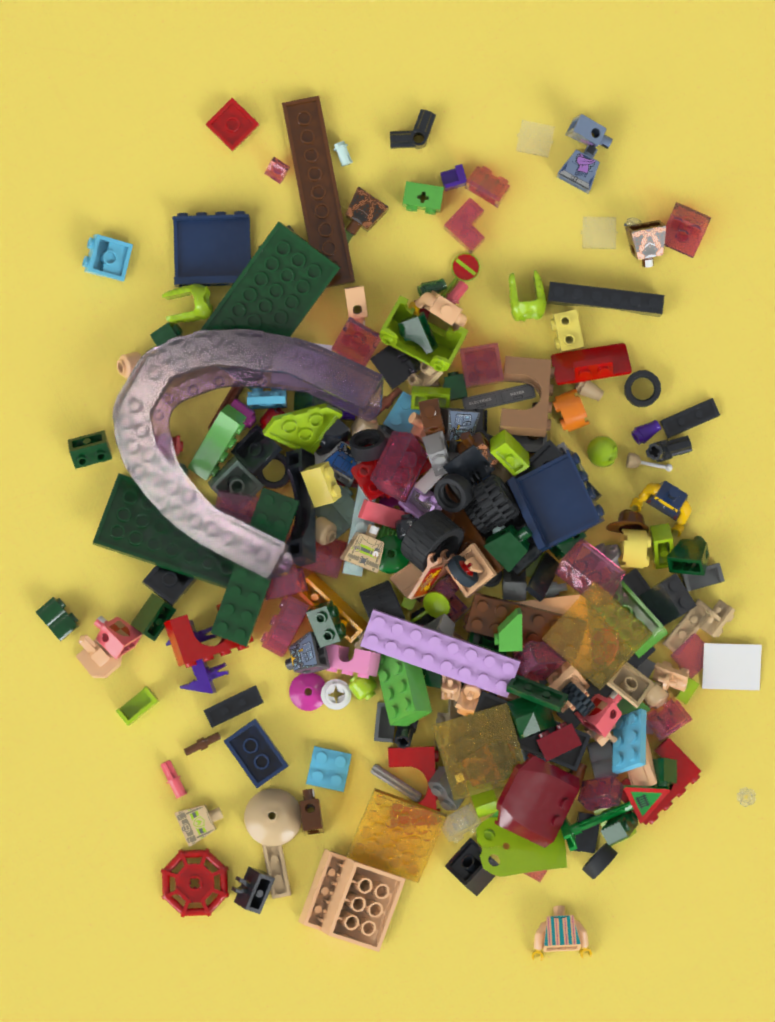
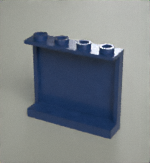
M235 211L234 214L226 215V212H215V215L198 212L196 216H188V213H177V216H172L174 225L175 287L192 284L232 286L251 260L249 214H245V211Z
M569 449L566 450V454L519 478L513 477L507 480L525 522L532 531L534 542L540 551H545L605 521L603 515H605L604 510L600 504L597 505L595 500L597 495L594 489L589 487L587 480H589L588 475L584 469L581 470L579 465L581 460L576 452L574 453Z

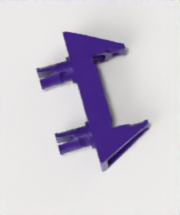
M189 620L193 633L200 643L217 638V635L214 634L207 635V633L211 632L213 626L197 632L193 620ZM170 639L166 643V646L171 645ZM203 659L196 661L197 665L192 666L197 680L195 681L194 679L193 682L180 686V689L210 694L216 693L213 679L229 674V670L219 672L220 669L227 666L226 663L209 668L207 662H203Z

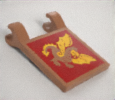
M445 549L435 562L433 560L435 553L429 554L427 567L408 598L412 600L426 596L444 566L455 555L451 554L447 558L446 552L448 549Z

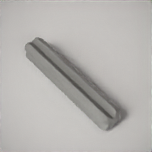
M377 764L371 769V774L413 801L418 802L422 797L419 791Z

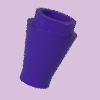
M657 420L635 427L631 434L637 444H645L661 430V426Z

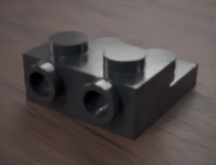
M256 425L235 445L231 453L256 477L282 448L273 439L265 436L263 429Z
M155 566L142 583L173 607L197 579Z

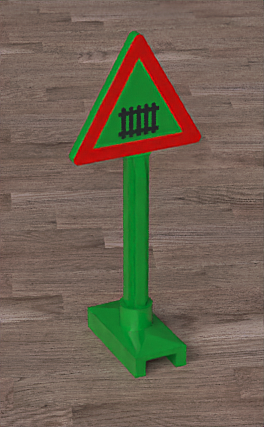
M624 785L623 787L629 802L580 823L570 824L566 817L561 826L564 840H567L570 852L578 849L575 835L630 810H634L639 822L643 823L670 792L669 787Z

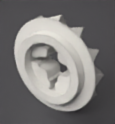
M333 679L327 681L322 687L320 696L328 708L339 710L346 707L350 702L351 690L345 681ZM335 686L337 692L344 693L337 697V703L334 697L328 696V694L334 692Z

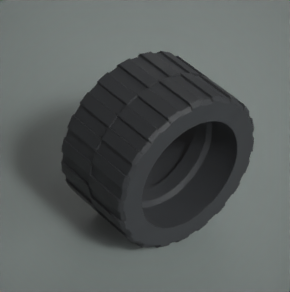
M440 510L428 511L419 517L408 529L401 543V553L419 570L424 572L427 567L429 554L435 553L433 556L435 562L445 549H448L446 552L447 558L451 554H457L464 539V531Z
M387 580L359 593L369 619L373 609L405 619L390 581Z

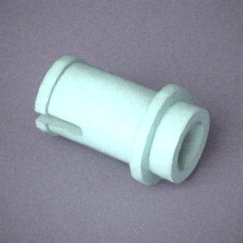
M344 141L334 144L335 148L333 149L337 152L342 167L353 163L347 149L348 144H345Z

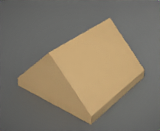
M626 660L622 661L606 681L609 687L636 708L640 706L655 684Z

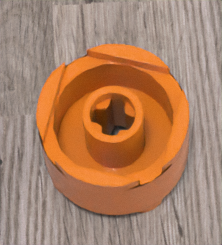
M576 388L555 396V400L552 401L556 413L560 412L562 416L559 419L562 429L564 431L567 430L568 433L590 424L589 420L585 421L584 419L588 416L580 397L574 395V393H577Z

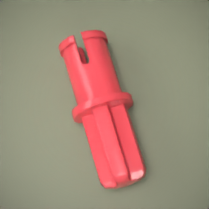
M459 281L450 294H446V299L454 304H459L458 301L469 288L468 285L463 281Z
M168 760L162 763L161 768L168 780L167 784H170L176 799L187 794L180 780L181 776H178L172 762Z

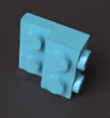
M99 234L93 235V238L90 237L87 243V248L90 249L89 254L84 257L82 267H85L84 272L123 282L133 244Z
M281 387L271 388V391H263V388H253L252 392H248L247 406L251 409L287 408V392L282 390Z

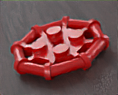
M208 848L205 850L180 849L178 854L160 871L162 873L163 892L161 897L181 915L180 917L212 916L211 913L230 895L228 893L227 872L229 868L221 863ZM202 857L200 863L189 864L186 859ZM206 859L218 870L211 872L204 865ZM183 861L184 867L177 874L171 872ZM220 874V890L216 889L214 884V876ZM170 876L174 877L176 881L175 890L171 892ZM191 878H198L200 880L198 888L190 886L192 883L190 881ZM212 892L219 894L209 905H207L205 900L212 894ZM178 894L183 900L186 901L184 907L173 897V895ZM198 902L202 903L203 908H188L189 903Z

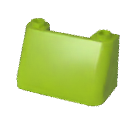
M400 295L379 333L381 341L433 367L436 371H447L458 354L469 330L460 326L457 331H452L453 328L451 327L445 331L428 322L438 348L426 354L419 344L409 340L405 342L404 338L399 334L398 323L405 318L413 316L415 311L414 308L409 309L407 305L409 299Z

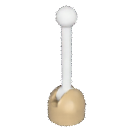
M629 452L627 456V468H637L642 464L662 468L668 472L673 469L671 464L662 465L641 461L640 457L635 453Z

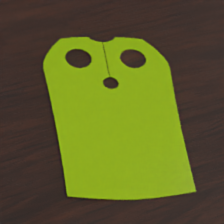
M498 817L487 818L476 828L477 842L482 847L480 859L483 869L495 876L505 877L528 872L567 868L566 847L561 828L554 842L545 848L496 825L495 820L498 821ZM488 828L495 832V838L491 841L484 837V831ZM504 843H508L510 848L506 850L501 846ZM492 854L497 855L500 859V863L496 867L489 863V856Z

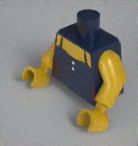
M663 481L661 483H649L638 495L639 498H633L630 508L636 505L638 506L636 512H640L643 501L678 522L671 528V533L677 530L679 533L677 537L684 531L683 525L686 524L692 511L687 501V493L669 482Z

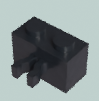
M249 866L244 879L238 876L235 879L241 882V886L238 888L232 886L231 890L237 893L234 903L245 910L260 914L275 878L262 870Z

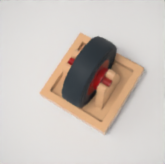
M475 543L468 546L461 554L452 557L445 567L466 598H470L497 575Z

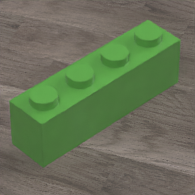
M227 404L220 411L190 462L188 469L206 481L211 476L215 477L220 470L218 465L220 462L223 463L229 455L227 453L228 448L231 449L237 441L235 436L237 434L240 435L246 425L243 423L247 417Z

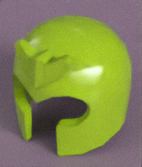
M598 436L590 441L587 454L589 460L595 466L608 467L617 458L618 448L611 438Z

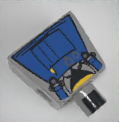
M341 441L321 463L329 461L334 471L335 479L350 488L354 480L351 468L361 463V461L355 460L352 457L350 444L348 445Z

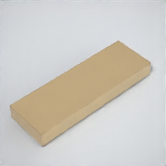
M700 599L695 602L697 606L686 613L662 643L677 656L700 629L699 626L708 615L706 610H712Z
M262 844L267 874L275 878L271 887L272 899L291 896L282 845L266 846Z

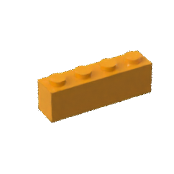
M314 572L295 590L311 606L332 600L333 604L338 608L341 623L345 625V638L350 643L368 625L356 611Z

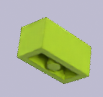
M404 597L401 606L412 611L417 600Z
M688 678L685 692L679 691L675 698L687 704L699 683Z

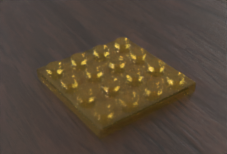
M593 581L542 639L594 686L601 690L647 641L653 632L598 583Z
M507 703L432 725L454 801L505 786L514 767L518 763H524Z
M374 788L346 857L419 883L447 819V814Z

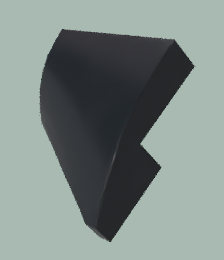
M338 418L325 432L320 442L321 447L316 453L319 456L330 453L341 441L347 442L352 437L350 428Z

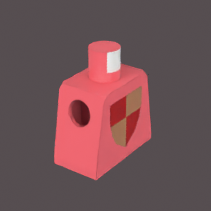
M100 616L94 623L100 629L96 637L97 641L115 659L135 648L143 635L119 617H115L108 622Z
M615 691L608 698L600 694L592 697L590 700L594 703L595 707L585 717L578 711L574 713L584 727L603 737L608 735L622 715V712L617 707L622 697Z

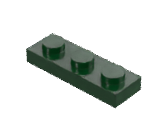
M518 674L510 680L506 689L509 693L559 713L568 700V694Z

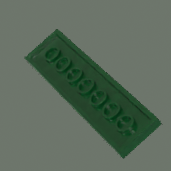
M262 488L212 627V634L245 647L248 646L298 509L299 500L267 488Z

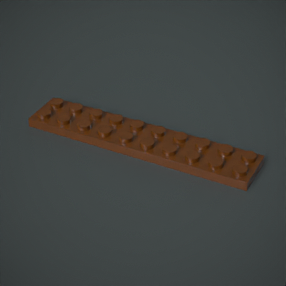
M315 96L283 102L282 107L308 242L341 267L327 288L354 283L355 278L320 98Z

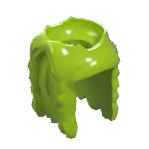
M534 270L533 274L537 299L533 301L520 302L518 300L515 275L511 273L509 276L510 307L512 308L511 314L515 321H525L532 318L538 320L544 315L547 304L542 279L537 270Z
M192 284L178 287L162 294V298L167 300L190 295L194 297V311L167 316L166 320L174 323H186L209 318L213 313V306L210 304L209 299L210 290L206 286Z

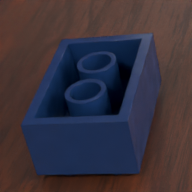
M257 718L224 740V743L256 788H259L289 766Z

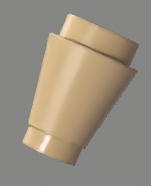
M591 380L577 382L575 385L579 395L597 401L603 396L604 391Z

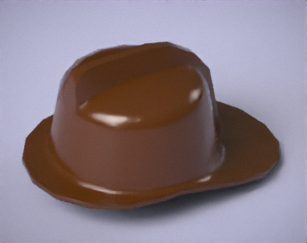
M628 509L623 510L619 514L617 522L610 523L606 527L608 531L622 534V529L646 530L647 533L649 532V527L645 525L643 515Z

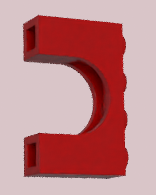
M221 604L216 606L218 611ZM187 614L164 622L179 667L183 665L186 668L197 665L196 661L203 659V662L215 659L213 655L219 653L221 657L231 654V649L237 648L238 651L249 648V645L245 647L225 638H222L216 646H207L200 643L193 633ZM252 636L250 638L249 643L254 642Z
M669 737L654 752L660 758L677 760V783L671 784L670 792L643 822L645 825L648 823L650 825L659 818L657 814L662 809L666 811L673 804L671 802L672 799L676 796L678 798L686 792L685 787L689 783L694 784L701 777L699 775L701 770ZM625 778L613 790L623 803L629 802L623 786L631 785L630 780Z
M434 746L406 747L405 749L390 747L388 748L389 767H414L420 770L425 775L427 782H429L436 772L435 762H439L438 750H435ZM429 785L426 795L418 803L412 805H390V826L437 824V820H441L440 808H436L438 797L431 792Z

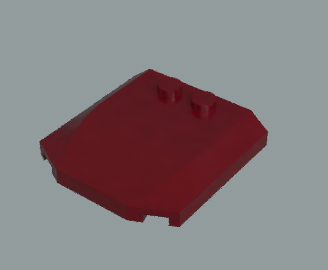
M529 753L527 755L529 758L523 764L518 763L514 767L497 801L496 809L499 812L498 821L495 820V824L545 848L554 842L580 790V780L578 777Z

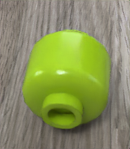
M356 674L349 680L351 682L349 689L358 700L363 698L369 700L376 694L374 690L377 688V683L371 675H369V679L357 677L358 674Z

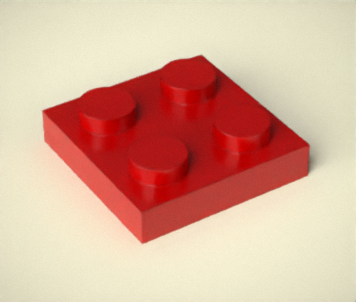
M231 98L205 125L233 152L259 126V123Z

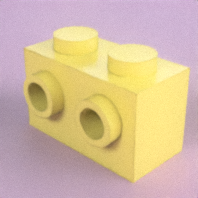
M577 310L554 314L550 322L552 331L556 330L557 338H554L556 349H560V353L583 349L584 343Z
M329 461L309 466L301 472L314 508L334 503L342 497L341 489L336 482L334 471Z

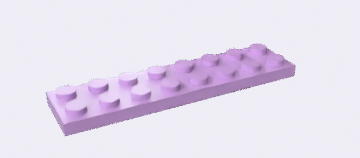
M373 609L360 644L361 647L463 683L474 685L506 698L509 695V692L506 691L507 685L512 678H515L521 660Z

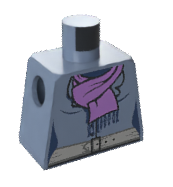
M583 114L578 115L572 120L565 134L586 146L597 147L600 145L606 149L609 148L613 140L604 135L607 130L605 127Z
M587 145L584 153L575 150L559 170L557 178L589 194L600 163L593 159L598 149Z

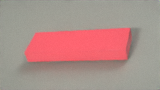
M364 499L358 517L396 529V521L400 520L402 515L410 513Z

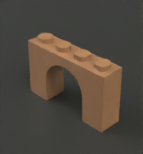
M513 356L505 357L503 381L531 385L538 392L540 401L534 407L527 410L502 408L499 432L506 429L511 435L546 437V431H550L551 419H548V413L552 412V402H549V396L553 395V384H550V378L554 379L555 367H551V360Z

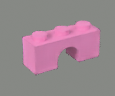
M334 644L326 646L330 668L326 669V671L337 673V669H341V674L353 676V672L358 673L357 677L369 679V675L377 677L381 658L380 653L355 649L354 656L349 661V647Z

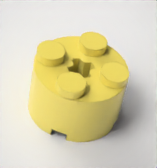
M622 529L623 534H620L619 540L620 556H622V561H619L620 567L641 569L644 566L648 567L649 555H647V548L651 547V536H649V533L646 530Z

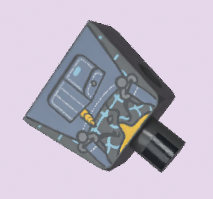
M440 407L446 432L444 436L447 441H450L448 451L459 452L457 444L462 442L460 435L467 431L472 436L475 434L480 412L471 409Z
M308 632L289 647L291 658L285 660L287 669H293L296 673L310 674L330 668L326 646L320 648L314 632Z

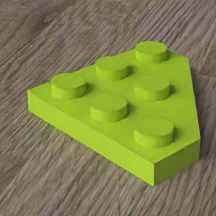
M324 403L273 416L263 429V434L294 450L303 448L314 454L320 446L325 432L338 418L342 417L343 413L341 410Z

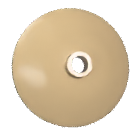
M270 788L262 790L255 794L246 806L244 813L246 829L251 837L260 844L266 846L284 845L296 836L301 827L300 805L290 793L282 789ZM270 813L276 814L274 819H269Z

